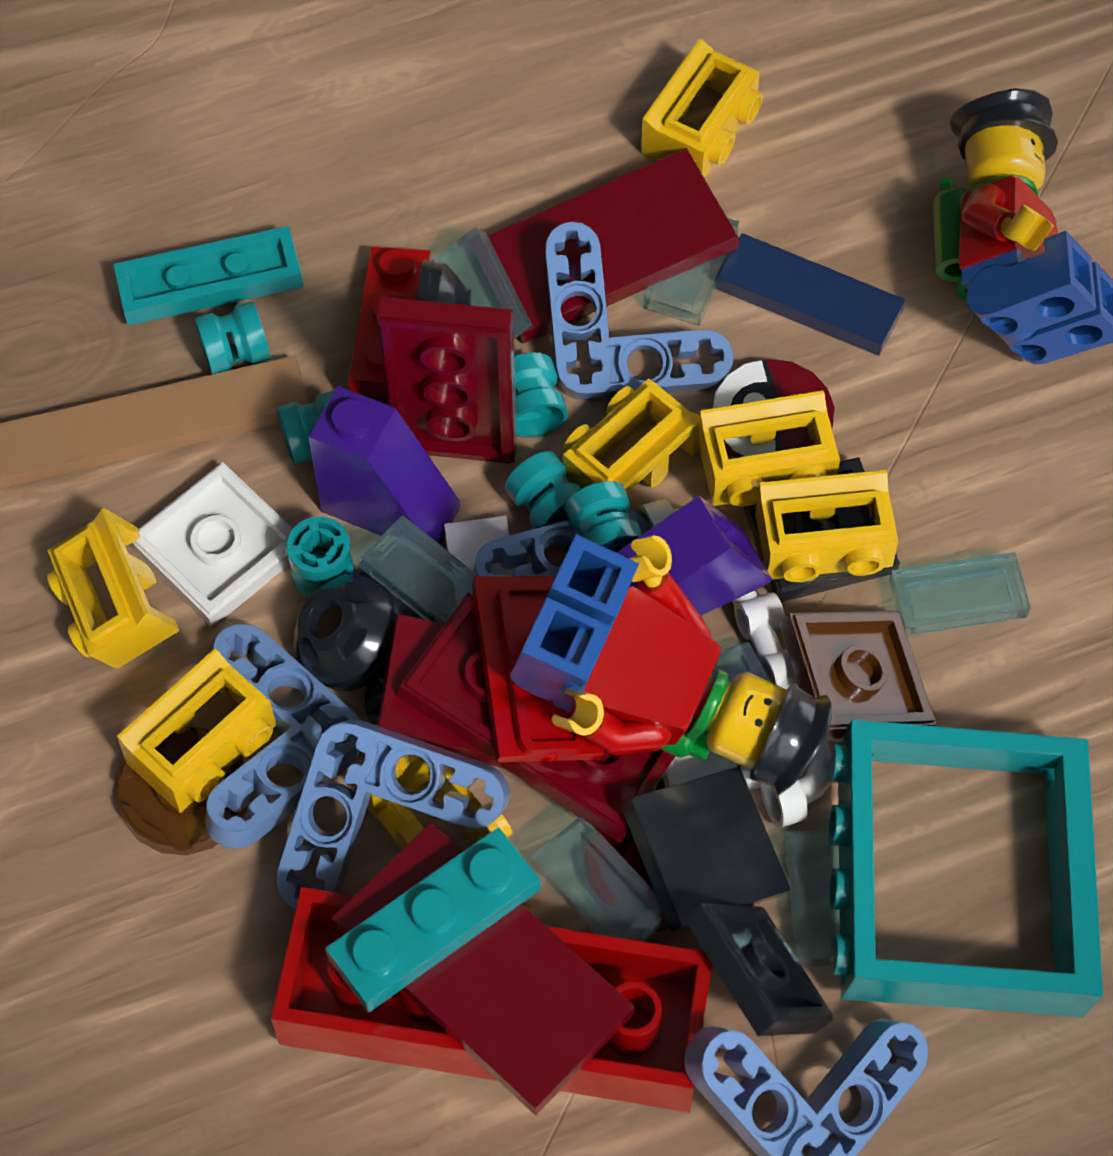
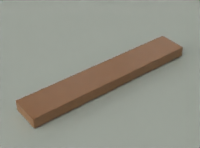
M294 355L0 423V489L280 424L276 407L292 402L302 406L309 404L297 356Z

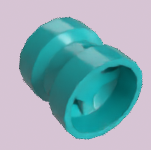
M253 301L236 305L231 314L219 317L209 313L194 318L211 375L229 371L234 363L244 360L255 364L271 358L264 329ZM227 332L230 334L233 346L229 345L226 336Z
M526 353L515 356L517 436L534 438L557 430L567 420L568 410L564 396L555 390L558 378L553 360L548 355L542 353Z
M335 390L317 395L313 403L304 406L292 402L276 407L282 434L294 466L312 460L308 436Z
M544 451L528 458L511 473L506 481L505 491L517 506L528 509L530 512L529 522L534 529L569 520L565 511L566 502L573 494L581 490L582 487L577 483H570L567 480V468L554 452Z
M605 481L592 484L573 494L566 502L565 511L572 528L579 531L583 538L613 552H618L643 535L638 522L631 520L628 516L631 504L621 483Z
M311 517L299 522L291 530L287 538V556L291 565L292 581L297 591L305 598H308L319 586L330 579L341 575L354 574L350 537L345 527L336 520L327 517Z

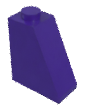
M337 386L308 436L322 513L434 557L445 537L444 524L453 522L460 509V500L396 408Z
M700 496L637 538L660 536L665 540L672 556L669 572L700 615L757 590L773 580L743 529ZM631 543L616 552L626 558L637 556L635 551L631 549ZM638 582L630 583V586L639 589Z

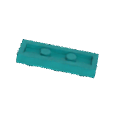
M289 226L113 264L128 326L304 287Z
M498 827L325 948L327 958L369 1013L541 890V879Z

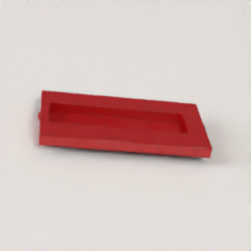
M474 576L471 581L496 762L600 760L603 756V749L580 734L557 727L552 723L554 714L570 719L569 712L552 705L553 701L540 698L522 689L510 677L556 576Z

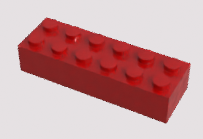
M301 887L271 1017L279 1045L498 1081L402 990L368 1013L329 961L325 950L329 945L344 936L333 926L331 917L354 895ZM548 927L635 1006L634 1015L560 1091L690 1113L694 1084L686 1073L684 1058L686 1047L690 1040L703 1029L712 963L706 953L686 948Z

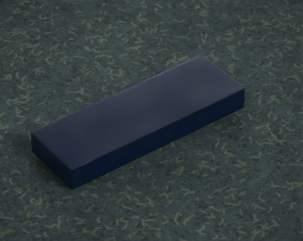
M741 233L739 237V248L731 251L716 280V289L878 356H880L904 310L906 300L744 233Z

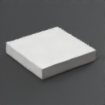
M221 462L138 529L141 538L129 544V546L189 607L213 628L290 565L287 556V538L293 528L227 465Z

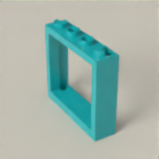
M851 720L841 741L831 744L832 763L828 769L829 782L838 783V805H832L828 838L830 845L839 846V869L834 868L831 873L829 905L832 910L840 911V934H833L829 961H834V974L840 975L841 1000L1084 1017L1104 996L1088 739ZM872 761L1044 775L1054 972L876 959Z

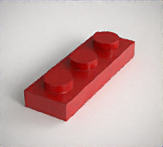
M371 246L349 375L350 391L366 397L387 399L377 320L380 297L417 300L423 260H431L430 250Z

